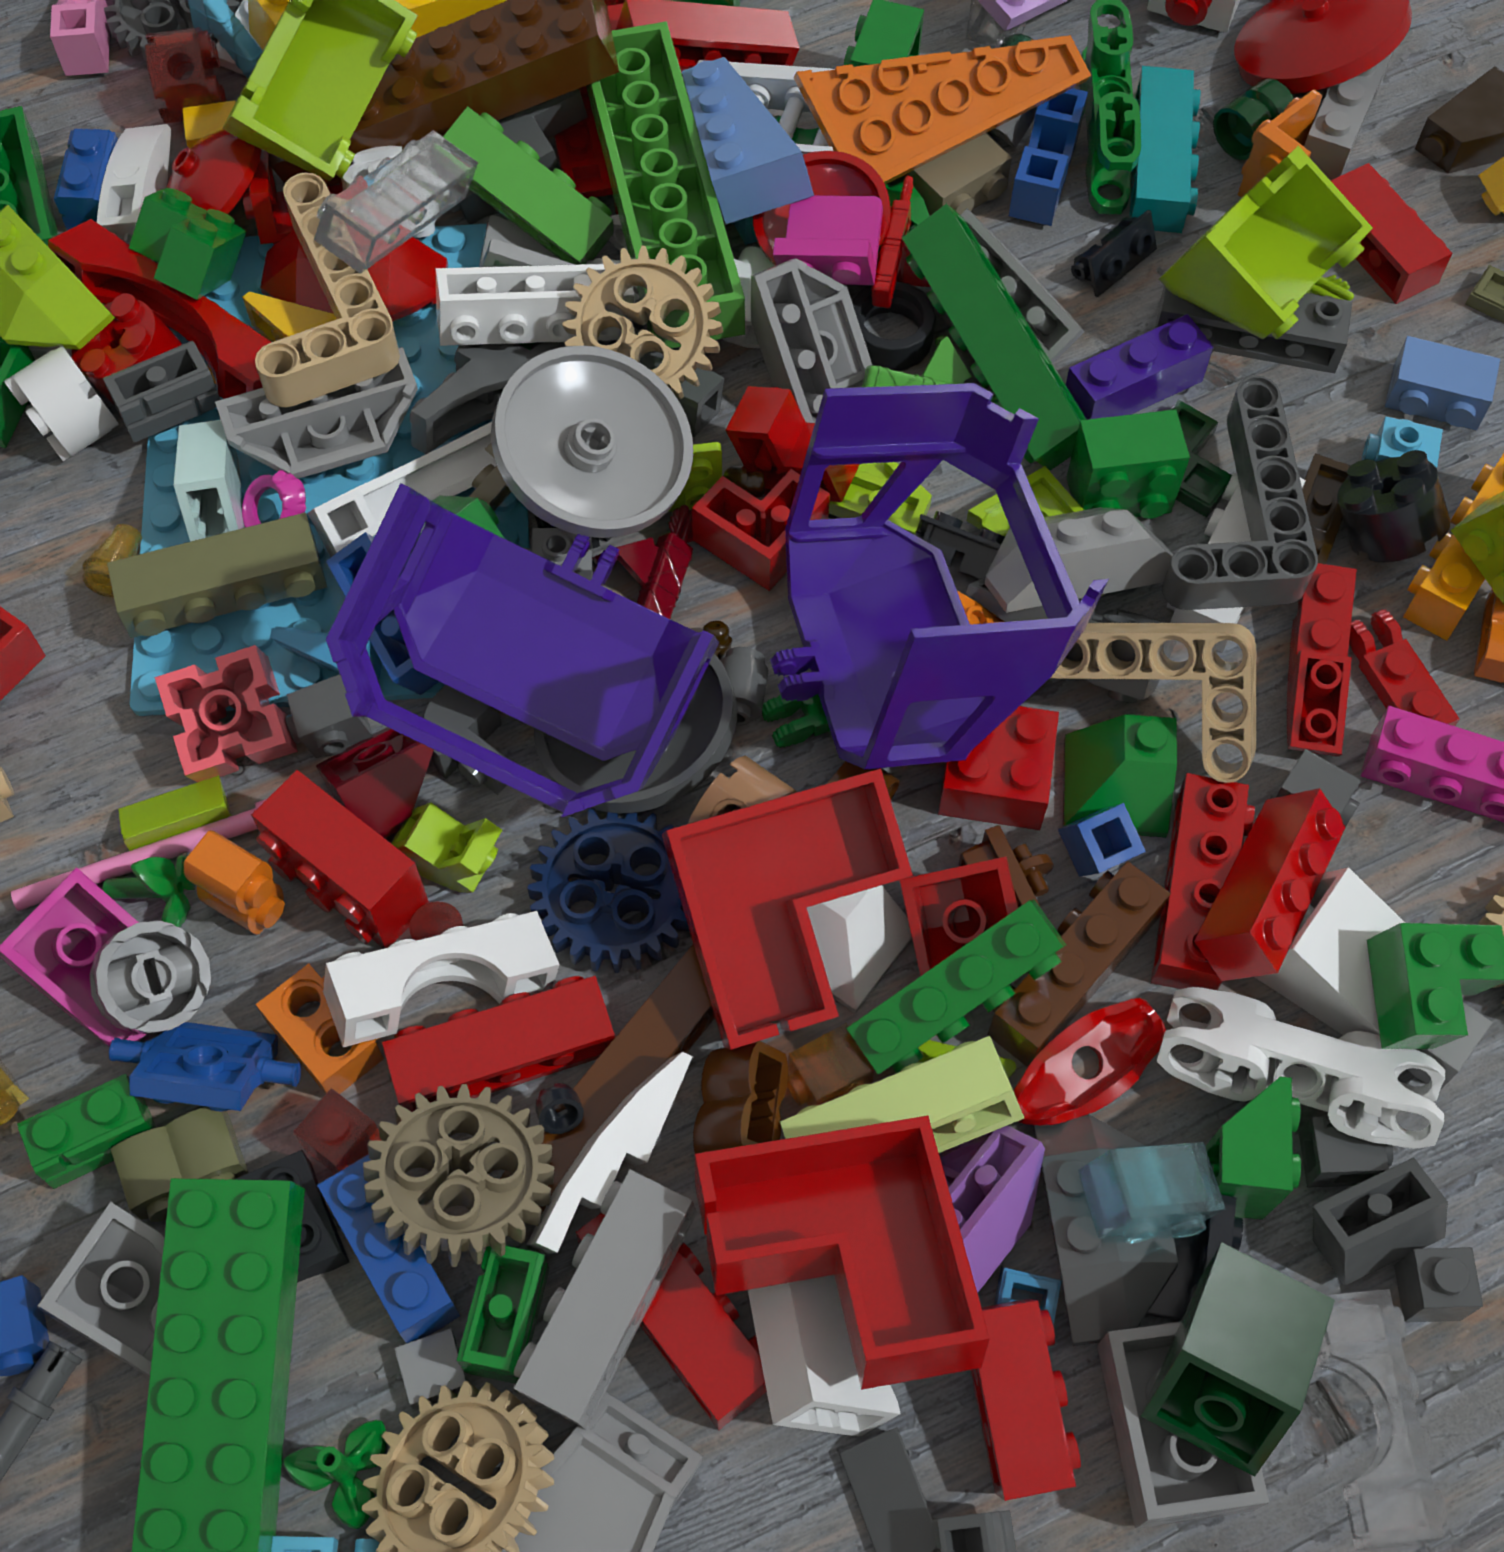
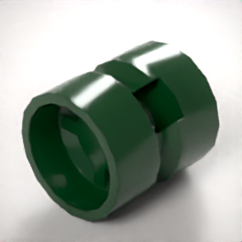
M1271 78L1261 80L1215 114L1213 130L1217 142L1232 158L1238 160L1248 159L1254 145L1251 140L1256 129L1265 120L1270 119L1272 121L1280 115L1294 99L1293 95L1286 86Z

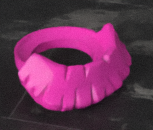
M279 470L274 475H262L256 478L246 490L242 503V517L245 527L262 524L258 517V502L261 495L269 488H274L282 501V512L279 519L304 513L306 511V492L301 480L291 473L287 474L283 470Z

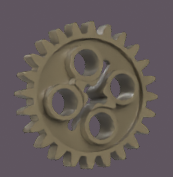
M462 1084L457 1098H449L445 1088L438 1086L437 1101L429 1103L423 1095L417 1093L415 1094V1111L411 1112L405 1107L397 1105L395 1107L397 1125L384 1121L380 1122L379 1136L382 1141H369L368 1153L371 1160L363 1163L364 1180L368 1181L364 1185L366 1202L374 1203L371 1206L374 1223L387 1221L385 1224V1238L388 1241L405 1234L403 1240L405 1254L409 1255L420 1245L426 1246L427 1263L432 1264L440 1251H447L451 1267H457L461 1252L469 1251L473 1260L478 1265L482 1264L484 1247L490 1246L499 1256L505 1255L506 1236L523 1243L526 1236L524 1223L539 1226L541 1223V1208L539 1206H549L551 1188L548 1185L554 1182V1166L549 1165L552 1162V1146L542 1144L544 1140V1127L542 1125L529 1127L530 1110L528 1108L511 1114V1096L507 1095L500 1102L494 1104L491 1103V1089L489 1087H485L476 1099L470 1098L467 1084ZM462 1132L473 1136L464 1141L450 1138V1136ZM413 1168H424L430 1171L422 1177H412L405 1174ZM502 1169L511 1172L513 1175L508 1178L497 1179L488 1174L494 1170ZM432 1200V1201H431L430 1203H428L427 1205H420L421 1203H426V1202ZM457 1205L464 1206L470 1210L461 1216H452L444 1212L449 1207Z

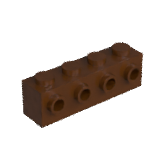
M1129 861L1115 875L1110 871H1106L1089 893V896L1094 900L1083 912L1074 908L1057 929V932L1066 943V946L1056 952L1062 962L1035 981L1027 972L1028 975L1017 988L1009 984L1016 994L992 1010L994 1016L987 1035L1028 1067L1040 1051L1066 1028L1155 924L1171 893Z

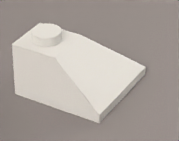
M882 885L807 907L833 998L854 1013L862 1006L912 940L908 917Z

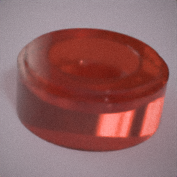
M436 901L421 906L413 914L409 930L411 938L417 941L441 935L450 928L464 926L459 911L454 906L446 902Z

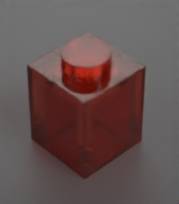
M332 1088L293 1131L305 1151L334 1174L369 1155V1141H382L375 1122Z

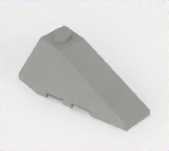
M110 1202L38 1304L37 1309L150 1377L164 1237L155 1229Z

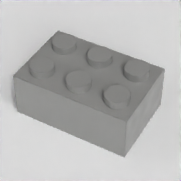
M1181 1322L1110 1331L1097 1345L1135 1529L1253 1512L1269 1503L1262 1468L1254 1477L1141 1417L1144 1406Z

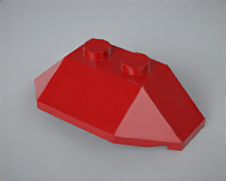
M345 224L388 310L392 322L417 312L429 303L432 305L436 304V268H448L446 257L396 226ZM293 230L267 251L260 285L261 292L265 296L334 314L303 247Z

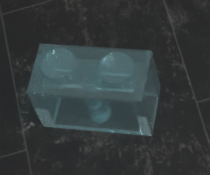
M1204 1142L1110 1149L1078 1170L1098 1238L1123 1236L1125 1243H1137L1154 1238L1161 1231H1170L1172 1238H1184L1204 1231L1206 1229L1204 1221L1225 1210Z

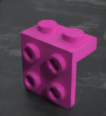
M814 195L791 203L786 238H775L773 257L776 265L797 258L806 263L807 266L843 285H874L883 215L881 199L876 196Z

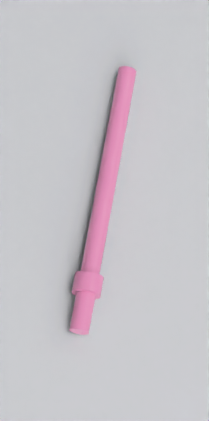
M266 799L255 802L256 808L78 869L95 884H99L107 878H116L133 872L131 865L140 860L150 857L172 859L182 853H189L210 830L219 833L227 839L257 830L258 828L251 814ZM72 871L11 891L12 901L17 911L42 903Z

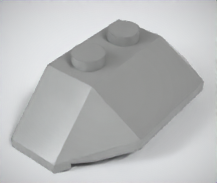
M967 208L960 216L966 221L1053 364L1084 333V330L1027 268ZM938 312V314L949 324V326L952 327L953 323L950 320L947 313L942 316Z
M797 258L752 275L751 323L773 387L790 389L807 423H815L824 390L862 387L866 367L872 365L848 289L827 275L807 266L806 263Z
M403 347L398 348L400 353L398 364L389 372L295 406L286 408L275 406L266 398L263 388L215 401L229 445L276 471L283 470L287 474L291 473L297 479L388 452L418 390Z
M1100 507L1044 517L1078 599L1084 597L1093 580L1109 579L1102 594L1164 582L1173 554L1160 539L1128 510ZM1009 528L985 578V585L1006 613L1042 606L1011 528Z

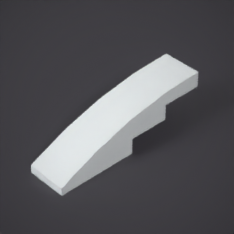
M681 1052L669 1058L627 1095L587 1141L554 1190L549 1206H546L543 1211L541 1223L535 1227L526 1245L546 1254L558 1253L578 1205L581 1204L591 1210L601 1208L605 1195L614 1183L623 1161L634 1166L648 1162L693 1056Z

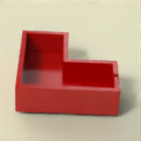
M881 769L669 829L662 834L724 1048L732 1050L780 1035L777 1024L770 1023L779 1020L782 1030L794 1031L839 1017L807 907L913 876Z
M928 1115L695 1154V1189L704 1235L707 1234V1251L716 1295L835 1275L861 1390L982 1368L990 1337Z

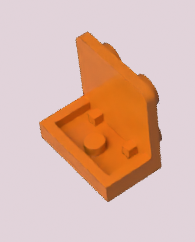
M1312 90L1301 99L1299 97L1293 99L1280 115L1272 121L1267 119L1259 125L1252 136L1251 141L1254 145L1250 157L1241 170L1243 179L1237 194L1238 196L1243 197L1298 145L1310 158L1311 152L1304 145L1322 99V95L1319 92Z

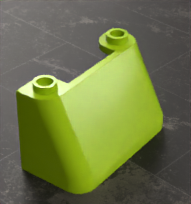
M289 0L222 129L243 141L328 181L333 179L335 175L343 178L355 156V153L348 150L351 143L350 138L389 63L396 54L405 58L412 47L418 33L413 31L411 27L418 15L395 0Z
M1298 145L1241 197L1158 280L1170 293L1261 339H1264L1269 334L1278 339L1299 320L1294 315V312L1299 307L1297 302L1336 263L1344 268L1365 249L1359 242L1373 227Z

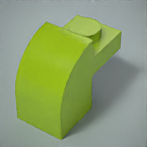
M429 802L414 808L411 817L404 821L391 844L415 862L420 876L457 892L473 893L485 871L490 867L497 855L498 848L494 845L502 829L486 818L463 825Z

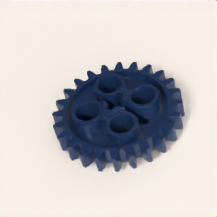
M589 809L588 823L583 826L573 817L568 818L571 832L568 835L553 829L551 835L555 848L539 846V857L544 864H532L530 866L532 879L537 882L527 885L529 898L536 901L530 905L531 912L537 911L540 919H543L541 922L547 936L554 935L552 940L554 952L559 953L571 946L570 959L572 964L576 965L585 955L590 956L592 971L597 972L603 960L606 959L611 960L614 973H619L623 959L630 958L634 967L639 970L642 968L641 954L648 952L655 960L660 961L662 960L660 947L662 942L674 948L679 946V938L675 928L683 931L690 930L662 838V834L666 830L674 828L672 824L657 831V815L654 813L641 823L638 822L637 812L627 813L625 819L618 818L617 813L608 812L607 819L600 820L593 809ZM592 854H602L607 857V860L599 865H588L583 862L586 857ZM643 864H652L659 868L658 871L649 876H641L634 872L638 866ZM572 877L579 878L578 880L569 882V879ZM614 884H621L617 886L615 893L607 892L613 889ZM657 894L660 895V898L657 900L650 898ZM579 901H590L595 904L594 908L583 914L570 910L571 906ZM631 911H640L647 915L646 919L637 924H628L621 920L626 913Z

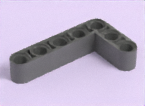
M1254 375L1240 381L1227 414V428L1251 541L1187 545L1175 551L1162 585V593L1165 600L1171 606L1181 610L1295 603L1302 598L1318 565V556L1280 390L1272 380L1264 376ZM1184 576H1189L1191 578H1194L1195 580L1188 579Z

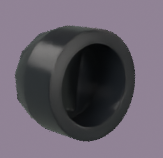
M555 1083L553 1087L541 1090L536 1099L535 1111L539 1125H542L544 1131L548 1133H567L576 1128L583 1119L584 1111L580 1098L569 1085ZM564 1104L566 1109L557 1113L555 1105Z

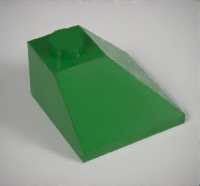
M1124 714L1065 734L1063 827L1102 808L1124 803L1139 836L1166 838L1169 830L1177 770V718Z

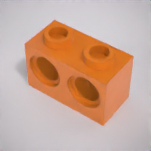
M307 964L255 1005L274 1033L278 1035L279 1039L332 1101L384 1058L376 1044V1041L380 1038L355 1044L349 1052L339 1057L328 1055L331 1047L340 1041L323 993L325 976L321 978L314 968ZM311 1001L320 1002V1006L314 1014L308 1017L296 1016L297 1011L303 1004Z

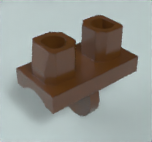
M1000 825L986 829L982 843L961 853L959 866L1007 856L1018 908L1029 900L1034 899L1039 905L1036 897L1042 896L1049 891L1043 877L1054 868L1050 856L1047 854L1032 856L1027 844L1019 845L1012 851Z

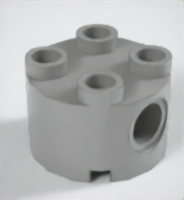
M164 921L139 922L110 937L95 954L89 974L91 996L101 1015L108 1019L116 1028L138 1034L172 1030L190 1020L202 1005L211 984L210 961L200 941L182 928Z

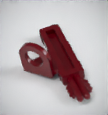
M685 504L672 511L673 516H670L671 521L668 522L671 533L660 536L657 544H654L651 537L616 547L620 549L617 560L642 587L639 590L637 604L668 619H671L673 610L676 607L675 604L679 599L678 596L681 593V586L687 568L690 566L689 562L692 560L693 548L687 544L693 542L692 510H689V507ZM601 554L592 557L594 565H597Z

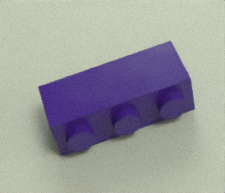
M1186 314L1069 367L1065 385L1087 420L1131 415L1201 383L1214 346L1190 316Z

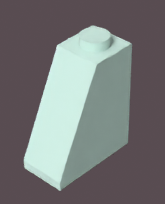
M221 420L179 426L174 488L190 542L245 528L242 517L243 501L239 459L236 448L228 443Z

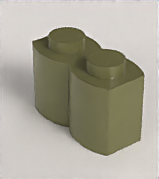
M207 1106L182 1115L165 1126L134 1135L111 1148L129 1210L141 1220L149 1218L151 1222H160L167 1218L171 1178L234 1180L249 1173L229 1114L226 1111L211 1110Z

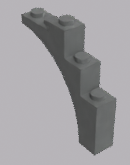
M613 340L608 345H612L617 341ZM536 342L531 351L517 343L459 345L454 357L456 373H450L444 379L442 385L428 397L418 400L411 410V446L424 454H428L452 436L479 423L493 419L501 393L512 375L535 356L549 350L566 347L565 343ZM650 351L641 357L639 363L653 370L662 363L664 355L657 351ZM697 368L695 373L700 385L696 387L685 380L681 383L684 397L680 399L676 396L687 416L692 437H695L720 412L725 378L712 370L706 371Z

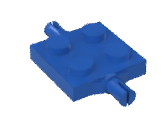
M185 1022L172 1030L163 1031L162 1034L146 1042L124 1040L115 1037L109 1048L110 1061L138 1064L129 1076L130 1096L150 1098L159 1103L179 1102L207 1106L214 1111H241L255 1088L259 1085L271 1082L297 1087L301 1077V1063L274 1061L278 1054V1035Z

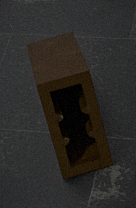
M1494 66L1427 117L1415 150L1446 173L1494 163L1504 157V72Z

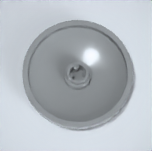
M567 346L549 350L535 356L522 365L509 379L498 400L492 419L491 443L493 454L500 474L510 491L537 517L554 527L576 535L580 534L596 538L619 537L638 532L652 525L672 507L685 487L690 475L693 462V438L687 416L680 402L670 388L646 366L624 354L609 349L593 346Z

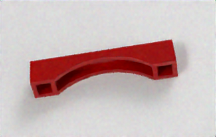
M92 219L48 240V247L101 303L108 304L123 293L132 294L137 300L147 304L165 325L179 332L189 342L193 341L209 364L215 377L220 397L226 399L263 388L256 369L255 358L257 352L263 346L271 343V341L253 330L249 325L243 323L205 296L196 300L154 279L158 266L157 263L130 249L129 244Z

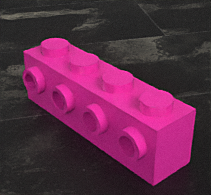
M1392 706L1387 707L1371 734L1361 777L1504 822L1503 741Z

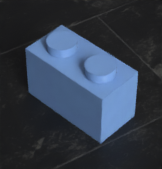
M1407 336L1393 366L1385 407L1402 411L1408 415H1417L1449 423L1452 426L1477 430L1493 400L1500 358Z

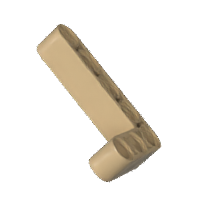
M306 172L296 174L288 179L283 188L284 197L294 231L337 320L271 342L257 352L255 364L265 396L270 403L277 407L285 408L387 373L394 369L400 359L392 319L325 182L320 176Z
M1235 623L1087 624L1085 630L1076 641L1082 648L1083 659L1081 661H1071L1065 657L1051 678L1202 680V761L1204 769L1210 777L1219 782H1236L1244 777L1251 766L1256 751V643L1249 629ZM1125 640L1130 643L1135 650V660L1125 662L1116 658L1112 653V641ZM1177 640L1183 643L1188 649V659L1182 662L1170 660L1164 653V642ZM1223 640L1237 643L1242 649L1243 658L1232 663L1224 661L1216 652V643ZM1224 692L1233 693L1242 701L1243 709L1237 713H1227L1218 706L1216 696ZM1221 744H1232L1239 748L1243 760L1233 764L1227 763L1220 759L1216 747Z

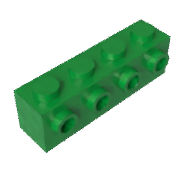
M1035 899L1029 900L846 1029L878 1075L890 1067L897 1074L906 1066L916 1063L925 1057L918 1047L934 1036H937L941 1043L944 1044L970 1026L964 1017L970 1011L982 1004L989 1013L1016 993L1009 984L1028 972L1035 981L1062 961L1056 952L1066 946V943Z

